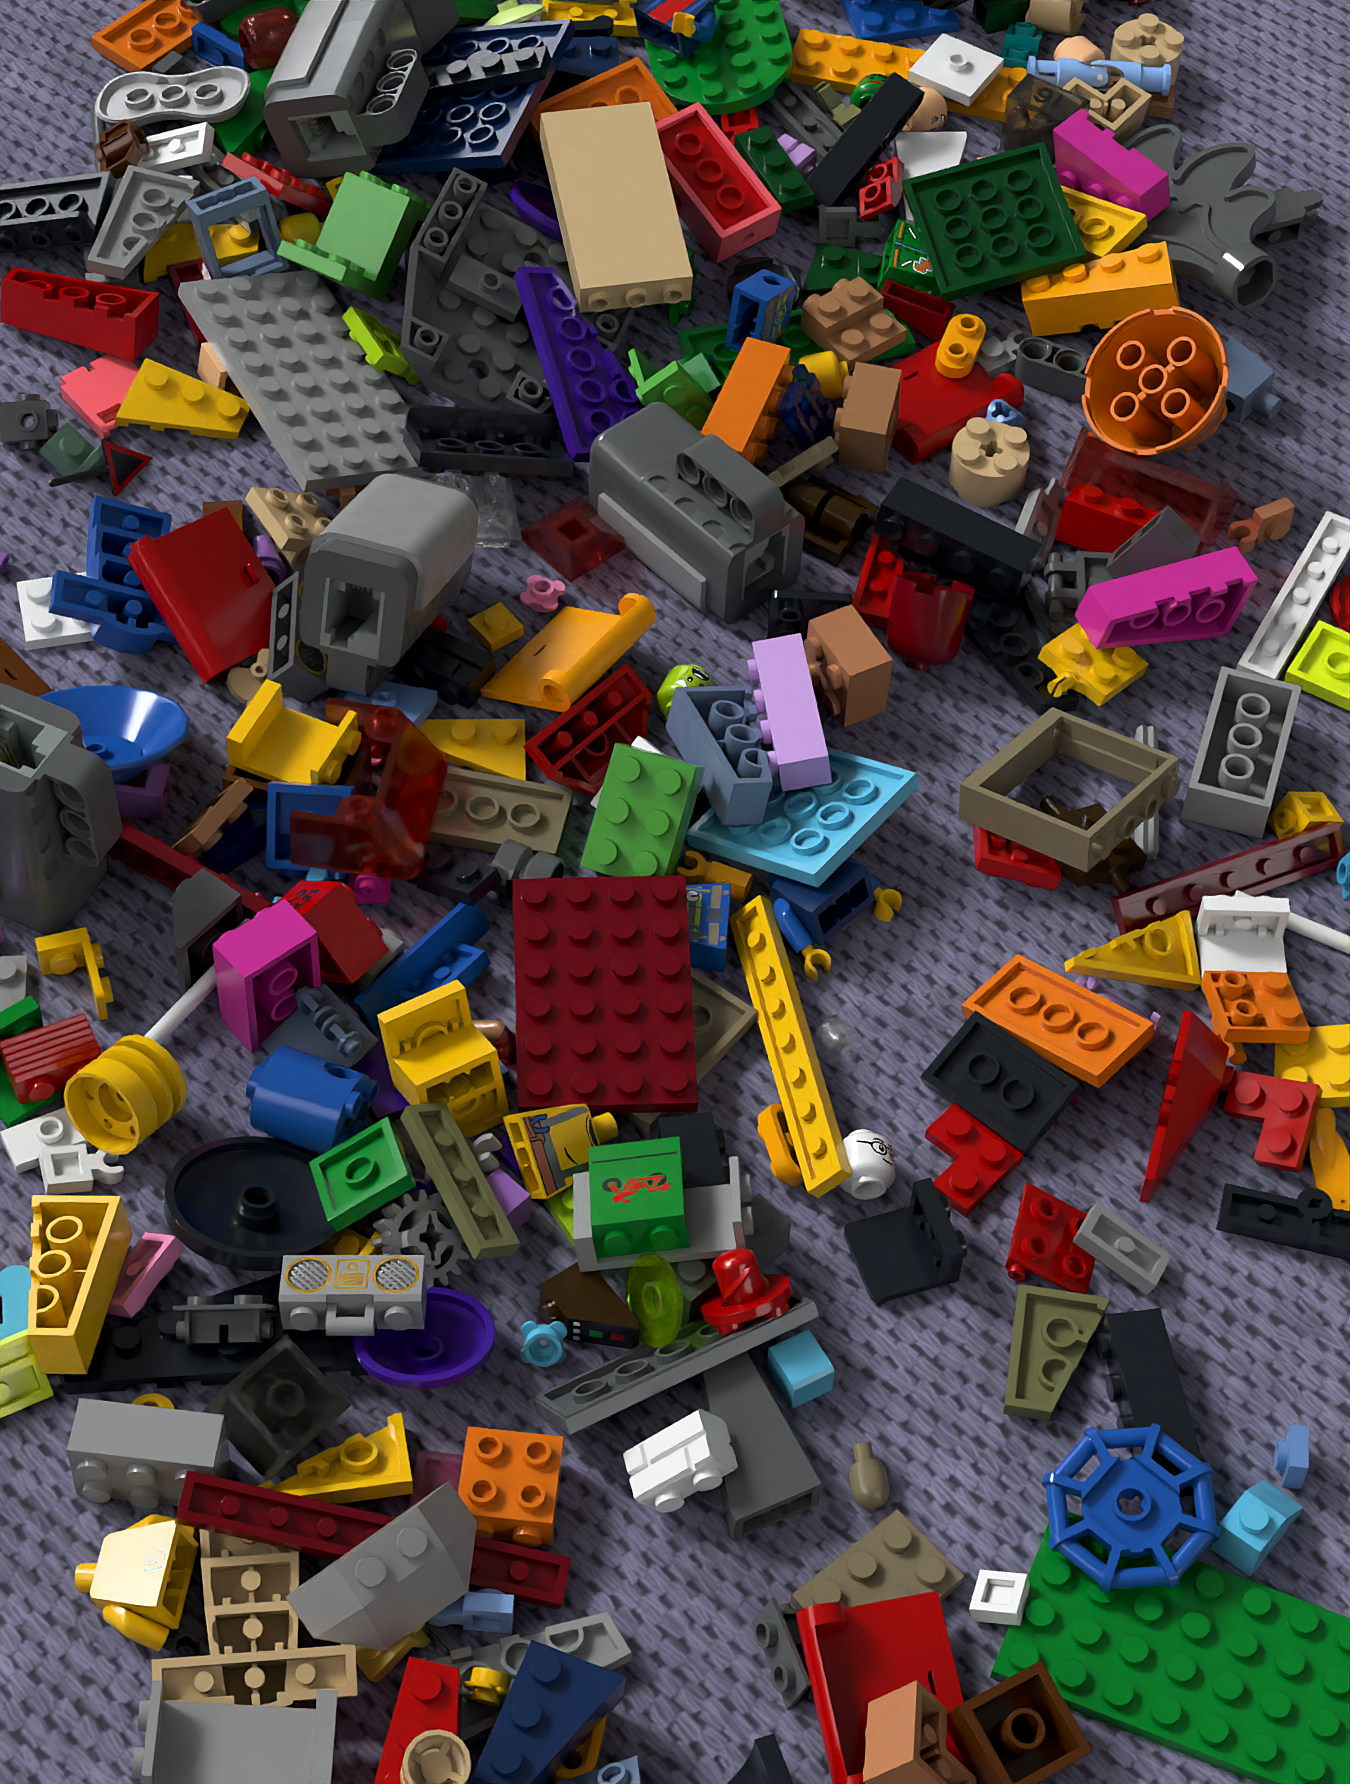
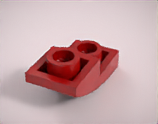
M897 156L866 170L867 186L859 189L860 218L863 221L896 207L899 203L903 191L904 163Z

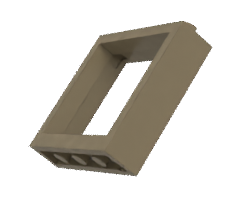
M1052 707L960 783L959 818L1084 872H1088L1100 860L1106 859L1121 841L1128 839L1146 819H1151L1156 810L1168 799H1173L1176 796L1181 784L1178 781L1180 758ZM1057 752L1138 785L1087 831L1005 797Z

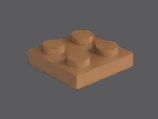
M240 777L212 799L169 847L183 855H191L197 859L203 851L207 852L222 837L223 833L221 830L228 823L232 824L246 810L248 805L243 800L254 788Z

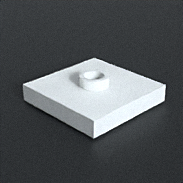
M942 33L908 72V81L922 87L933 88L947 98L970 106L1003 69L1004 58Z

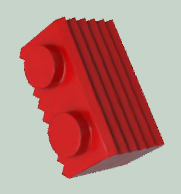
M85 1013L0 1041L2 1063L20 1104H25L27 1101H43L51 1097L54 1092H60L62 1089H65L69 1079L102 1054Z

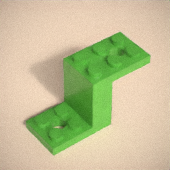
M346 171L316 245L314 246L301 239L297 240L296 245L282 240L276 254L321 277L382 302L415 224L423 225L433 205L428 203L427 200L414 195V192L396 184L392 186L385 183L381 178L368 172L361 171L360 175L356 176Z

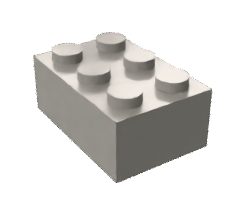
M79 1398L67 1453L76 1494L82 1495L85 1499L96 1503L108 1502L110 1498L129 1500L133 1505L146 1509L156 1508L158 1504L178 1506L187 1470L218 1478H227L230 1454L224 1415Z

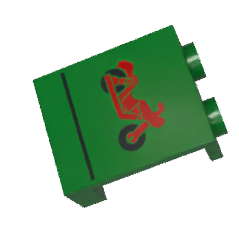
M679 1136L588 1147L590 1218L597 1258L690 1248L683 1182H686V1174Z

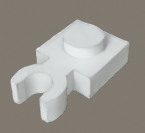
M86 1144L40 1148L39 1163L46 1195L92 1191L94 1180L109 1185L120 1182L123 1178V1166L110 1167L106 1165L107 1163L118 1161L119 1155H113L98 1150L96 1154H88Z

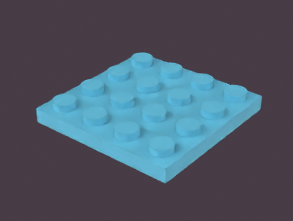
M827 747L832 783L782 792L779 776H773V784L762 824L722 825L714 809L711 807L687 830V842L691 847L819 887L920 786L917 773Z

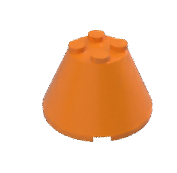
M1172 306V309L1153 311L1151 308L1130 315L1116 324L1101 339L1086 365L1084 372L1087 375L1085 395H1082L1085 416L1094 432L1104 442L1119 451L1134 455H1153L1180 449L1193 450L1197 445L1210 438L1227 416L1225 402L1229 362L1226 347L1216 329L1205 318L1189 309Z

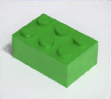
M615 743L580 867L613 877L675 875L705 767L632 745Z

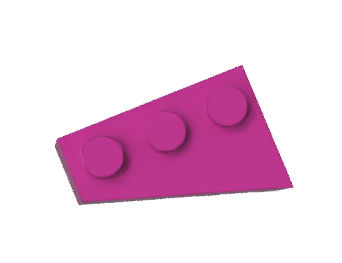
M1079 109L1053 129L1056 171L1060 185L1147 215V222L1170 205L1169 174L1134 147L1128 151L1114 140L1116 134L1109 128L1102 131L1088 120L1090 114L1084 109Z

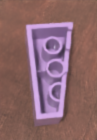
M801 633L752 642L754 659L747 660L751 684L758 683L759 686L758 690H753L757 714L765 715V720L760 721L764 746L771 744L773 750L766 752L771 776H779L782 792L832 783L828 751Z

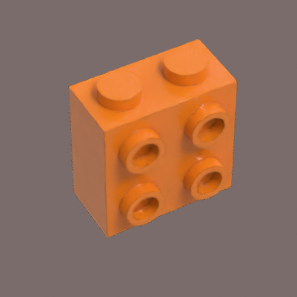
M468 1426L458 1494L477 1521L475 1536L493 1540L512 1541L518 1546L527 1548L539 1545L552 1546L563 1464L564 1436Z

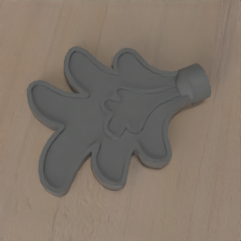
M1159 124L1144 129L1126 140L1121 146L1128 151L1134 147L1169 174L1170 205L1148 221V227L1121 253L1138 249L1148 243L1156 244L1166 241L1175 275L1188 276L1205 282L1214 289L1216 294L1240 310H1250L1264 302L1277 282L1278 264L1273 257L1253 245L1252 241L1256 234L1275 218L1276 196L1273 191L1264 187H1241L1255 170V148L1248 143H1225L1212 146L1198 152L1184 162L1180 168L1175 170V166L1183 151L1182 134L1178 127L1171 124ZM1053 164V167L1057 175L1056 164Z

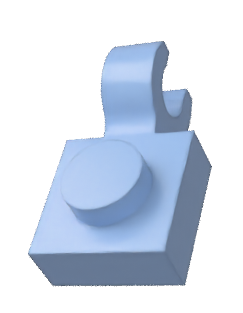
M489 1588L480 1589L477 1592H467L464 1594V1598H458L429 1619L428 1623L438 1627L459 1624L463 1625V1630L512 1633L514 1595H506L499 1590Z

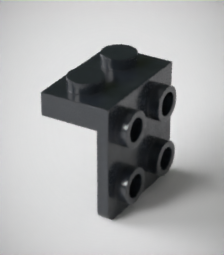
M769 589L767 639L801 633L802 641H805L807 639L809 620L852 604L853 598L845 593Z
M931 1177L913 1183L909 1207L850 1222L844 1227L843 1235L868 1295L875 1303L886 1302L959 1281L963 1257L967 1256L966 1241L960 1230H954L950 1221L951 1213L948 1200L944 1193L937 1192Z

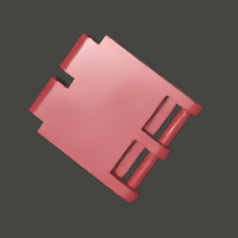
M110 354L90 362L89 365L92 367L90 372L82 366L60 377V380L63 381L60 383L62 398L101 439L109 436L110 431L118 427V425H114L115 417L140 370L131 360Z

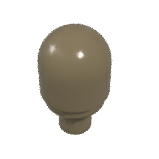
M860 1442L853 1445L856 1463L852 1464L849 1468L850 1473L848 1476L854 1501L860 1507L874 1510L882 1507L889 1498L890 1486L887 1471L881 1460L874 1459L871 1443Z

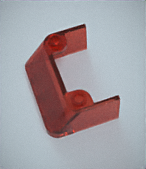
M1085 427L1081 428L1058 484L1068 494L1077 483L1081 485H1094L1106 494L1118 498L1133 499L1140 506L1154 511H1162L1169 505L1202 538L1197 547V553H1201L1203 547L1212 548L1239 498V494L1228 482L1221 480L1218 486L1143 456L1119 451L1106 442L1101 441L1090 429Z
M328 698L326 702V722L338 727L349 710L357 712L358 731L361 732L360 744L371 747V758L387 760L376 797L364 795L349 796L339 803L335 816L291 811V864L393 880L412 879L423 868L448 779V760L399 709Z

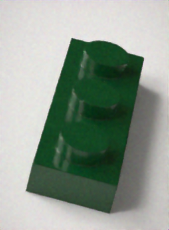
M768 126L735 135L734 147L781 206V214L814 205V192Z

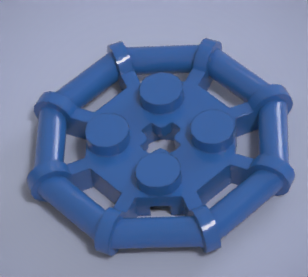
M1152 1423L1151 1427L1096 1430L1094 1427L1086 1429L1081 1441L1055 1470L1044 1475L1042 1486L1046 1488L1051 1535L1048 1544L1053 1552L1059 1551L1100 1585V1591L1110 1593L1111 1589L1167 1586L1171 1590L1180 1585L1179 1579L1210 1543L1216 1542L1220 1538L1222 1530L1217 1526L1211 1480L1214 1470L1210 1463H1202L1161 1430L1162 1425ZM1144 1447L1142 1455H1133V1459L1120 1460V1456L1111 1457L1108 1449ZM1155 1450L1183 1472L1176 1476L1170 1474L1152 1459ZM1093 1455L1097 1457L1100 1465L1085 1482L1073 1479ZM1189 1486H1193L1196 1517L1183 1514L1180 1505V1490ZM1067 1494L1080 1497L1082 1504L1083 1520L1070 1527ZM1137 1496L1142 1500L1140 1504L1141 1514H1131L1128 1516L1122 1513L1123 1506L1119 1502L1121 1498L1124 1497L1127 1500H1132ZM1178 1529L1191 1532L1192 1535L1169 1560L1163 1546ZM1090 1535L1110 1552L1107 1565L1084 1548L1077 1540ZM1144 1555H1152L1157 1566L1117 1569L1121 1556L1137 1559Z

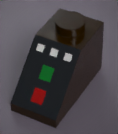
M578 1262L540 1284L538 1313L545 1325H550L554 1321L562 1322L567 1328L566 1340L633 1349L639 1345V1320L597 1270L580 1272Z

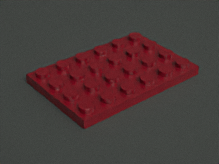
M686 875L513 879L518 1113L571 1104H586L590 1114H604L606 1112L610 1114L696 1112L698 1097Z

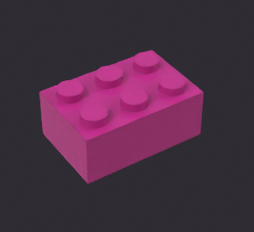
M283 899L272 907L262 909L253 919L237 929L225 932L212 944L221 1021L251 1053H254L262 1048L261 1044L298 1009L296 1005L297 1000L295 999L296 992L303 986H308L310 989H318L321 986L317 931L286 899Z

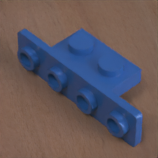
M479 901L473 907L459 903L355 998V1005L365 1026L372 1033L377 1034L380 1031L377 1014L454 980H458L466 988L491 964L485 950L472 946L490 928Z

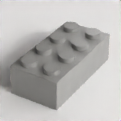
M1224 666L1221 667L1181 814L1182 819L1262 839L1302 686Z

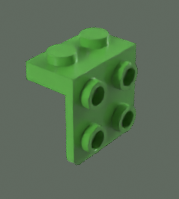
M634 347L628 351L631 361L628 369L638 384L639 388L635 391L641 403L646 407L654 402H664L698 430L702 429L715 404L713 398L676 360L658 371L637 348Z

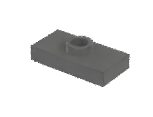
M464 254L459 258L445 286L446 289L511 322H514L522 306L515 280Z

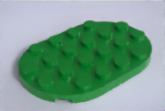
M720 0V2L714 5L717 27L712 40L708 43L702 42L685 60L644 39L653 77L675 108L679 104L689 107L700 102L709 115L731 114L755 107L775 95L774 89L782 81L787 82L794 66L792 46L778 0Z

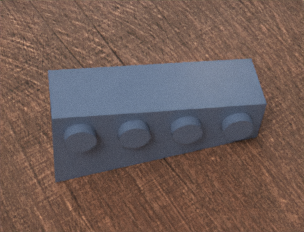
M751 685L675 687L665 729L685 762L705 767L701 781L704 785L702 791L722 825L762 824L773 780L766 751L762 750L761 746L763 736L761 729L757 728L756 724L758 714L756 705H752L751 702L753 695Z

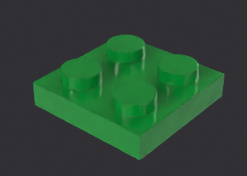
M388 1117L309 1162L327 1221L336 1232L362 1219L365 1215L398 1198L416 1186L397 1129Z

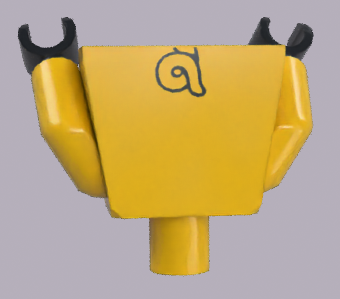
M151 1514L126 1530L109 1533L103 1540L98 1563H81L77 1566L75 1585L80 1593H90L91 1600L103 1611L104 1620L128 1639L157 1652L164 1648L170 1651V1658L188 1657L179 1654L177 1648L186 1645L199 1650L200 1643L196 1635L191 1632H182L174 1637L168 1633L169 1629H178L197 1551L201 1555L200 1531L198 1528L174 1523L175 1518Z

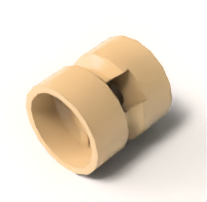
M440 1729L425 1731L415 1737L405 1751L400 1771L401 1784H467L471 1770L470 1752L463 1740L452 1732Z

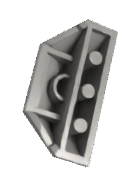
M447 1481L286 1595L285 1598L313 1639L388 1650L468 1592L477 1521L450 1481Z

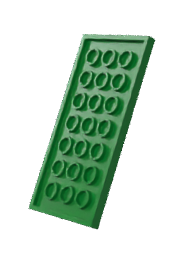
M1068 1511L1069 1527L1083 1520L1082 1516ZM1048 1523L1028 1575L1030 1590L1020 1626L1009 1625L990 1678L1002 1682L1033 1664L1042 1661L1068 1708L1260 1784H1350V1618L1198 1560L1179 1579L1180 1585L1171 1590L1167 1586L1111 1589L1110 1593L1100 1591V1585L1059 1551L1053 1552L1048 1544V1540L1051 1537L1050 1524ZM1090 1535L1077 1540L1078 1543L1107 1565L1110 1552ZM1163 1547L1170 1560L1176 1552ZM1144 1555L1137 1559L1121 1556L1117 1569L1157 1566L1152 1555Z

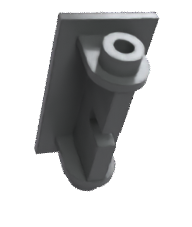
M262 1295L234 1296V1304L216 1305L215 1296L187 1297V1305L173 1306V1311L184 1313V1321L177 1322L176 1337L177 1340H185L187 1345L221 1343V1325H228V1343H263L264 1338L273 1337L272 1319H265V1311H276V1306L263 1304Z
M775 1597L768 1601L752 1624L755 1641L763 1649L770 1666L773 1686L780 1692L788 1710L793 1708L803 1694H806L809 1700H814L804 1653L799 1654L797 1650L803 1649L795 1615L798 1610L792 1609L790 1603L778 1605Z

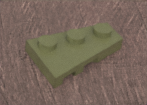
M1023 1284L1018 1285L1003 1414L1045 1421L1051 1420L1108 1309L1111 1298Z

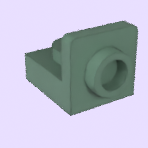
M65 422L39 450L64 476L99 468L106 463L101 458L104 454L102 444L95 448L68 422Z

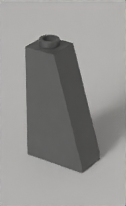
M747 1351L701 1372L699 1387L704 1410L722 1418L726 1423L731 1439L729 1444L734 1450L738 1465L736 1470L722 1477L723 1482L719 1486L728 1532L732 1540H738L818 1505L822 1483Z

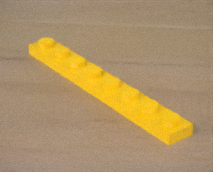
M759 895L728 919L753 1006L758 1011L757 1020L807 1193L820 1198L853 1174L772 903L767 898Z

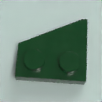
M819 243L802 288L801 298L807 299L815 293L831 292L833 286L839 280L846 278L851 281L859 276L876 290L883 256Z

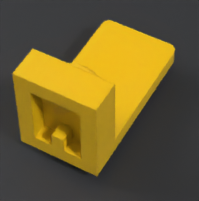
M87 927L35 938L42 976L52 973L65 975L74 971L75 968L86 966L99 1020L108 1019L106 1003L114 1002L109 977L100 978L98 969L105 968L99 942L91 944Z

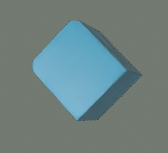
M809 1329L769 1347L766 1370L791 1409L832 1390L835 1374L833 1365Z

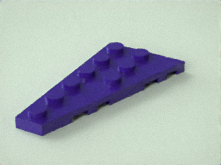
M518 267L514 278L568 454L574 462H590V448L594 439L603 431L644 408L635 390L637 387L610 349L604 350L596 338L599 332L592 322L586 323L575 308L578 302L554 267Z

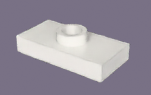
M66 1107L0 1131L1 1140L17 1174L40 1166V1148L86 1144V1148L93 1146L74 1127Z

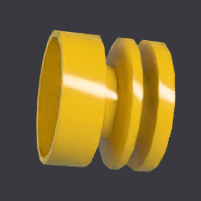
M135 1034L123 1036L97 1059H94L69 1079L64 1091L66 1111L74 1127L85 1140L101 1151L113 1155H122L132 1151L155 1130L184 1108L188 1094L186 1079L178 1063L170 1053L154 1040Z

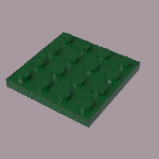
M1044 141L902 180L903 192L942 303L1060 271L1075 263H1087L1084 246Z

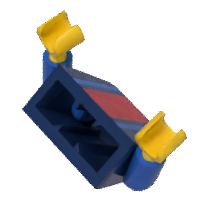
M618 0L623 7L634 9L639 36L684 60L702 42H710L717 27L714 5L720 2V0Z
M848 857L819 887L774 873H770L768 884L775 901L772 908L778 926L796 954L801 952L805 957L803 971L805 976L813 981H817L818 973L812 964L822 965L827 973H829L831 966L830 955L824 950L814 949L813 943L821 946L873 901H876L873 909L875 917L884 922L891 921L894 914L892 908L899 912L902 905V897L898 891L894 889L882 890L879 887L881 882L868 871L867 867L851 857Z

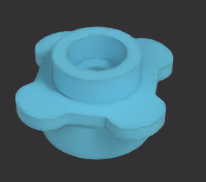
M527 1321L522 1325L521 1335L525 1338L524 1348L520 1351V1357L524 1363H532L538 1367H549L565 1361L567 1352L563 1348V1338L567 1335V1328L562 1322L554 1321L550 1325H539L535 1321ZM541 1340H546L548 1344L546 1346H541L539 1342Z

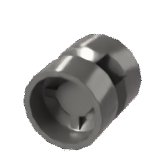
M507 839L500 846L492 863V866L498 869L502 880L491 891L512 899L513 879L563 878L565 861L560 857L543 851L533 855V850L530 846Z

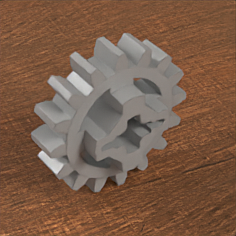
M418 1190L410 1193V1195L405 1193L395 1198V1203L383 1206L381 1211L387 1219L374 1222L373 1227L382 1233L381 1238L371 1241V1246L382 1248V1255H425L427 1289L431 1287H444L448 1285V1277L453 1278L462 1273L456 1263L466 1261L469 1258V1255L461 1250V1244H464L465 1241L446 1205H441L442 1197L438 1192L427 1196L425 1190Z

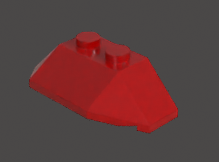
M626 662L527 741L523 748L549 780L592 798L604 784L615 743L632 745L638 736L647 740L648 708L651 706L652 693Z

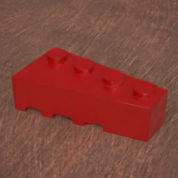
M14 267L1 279V322L12 325L19 330H29L135 361L158 336L160 293Z
M409 1656L374 1784H401L400 1771L405 1751L412 1740L425 1731L440 1729L452 1732L461 1739L463 1682L459 1668Z

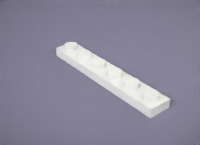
M1329 511L1325 513L1238 662L1236 670L1276 680L1279 679L1350 554L1349 519Z

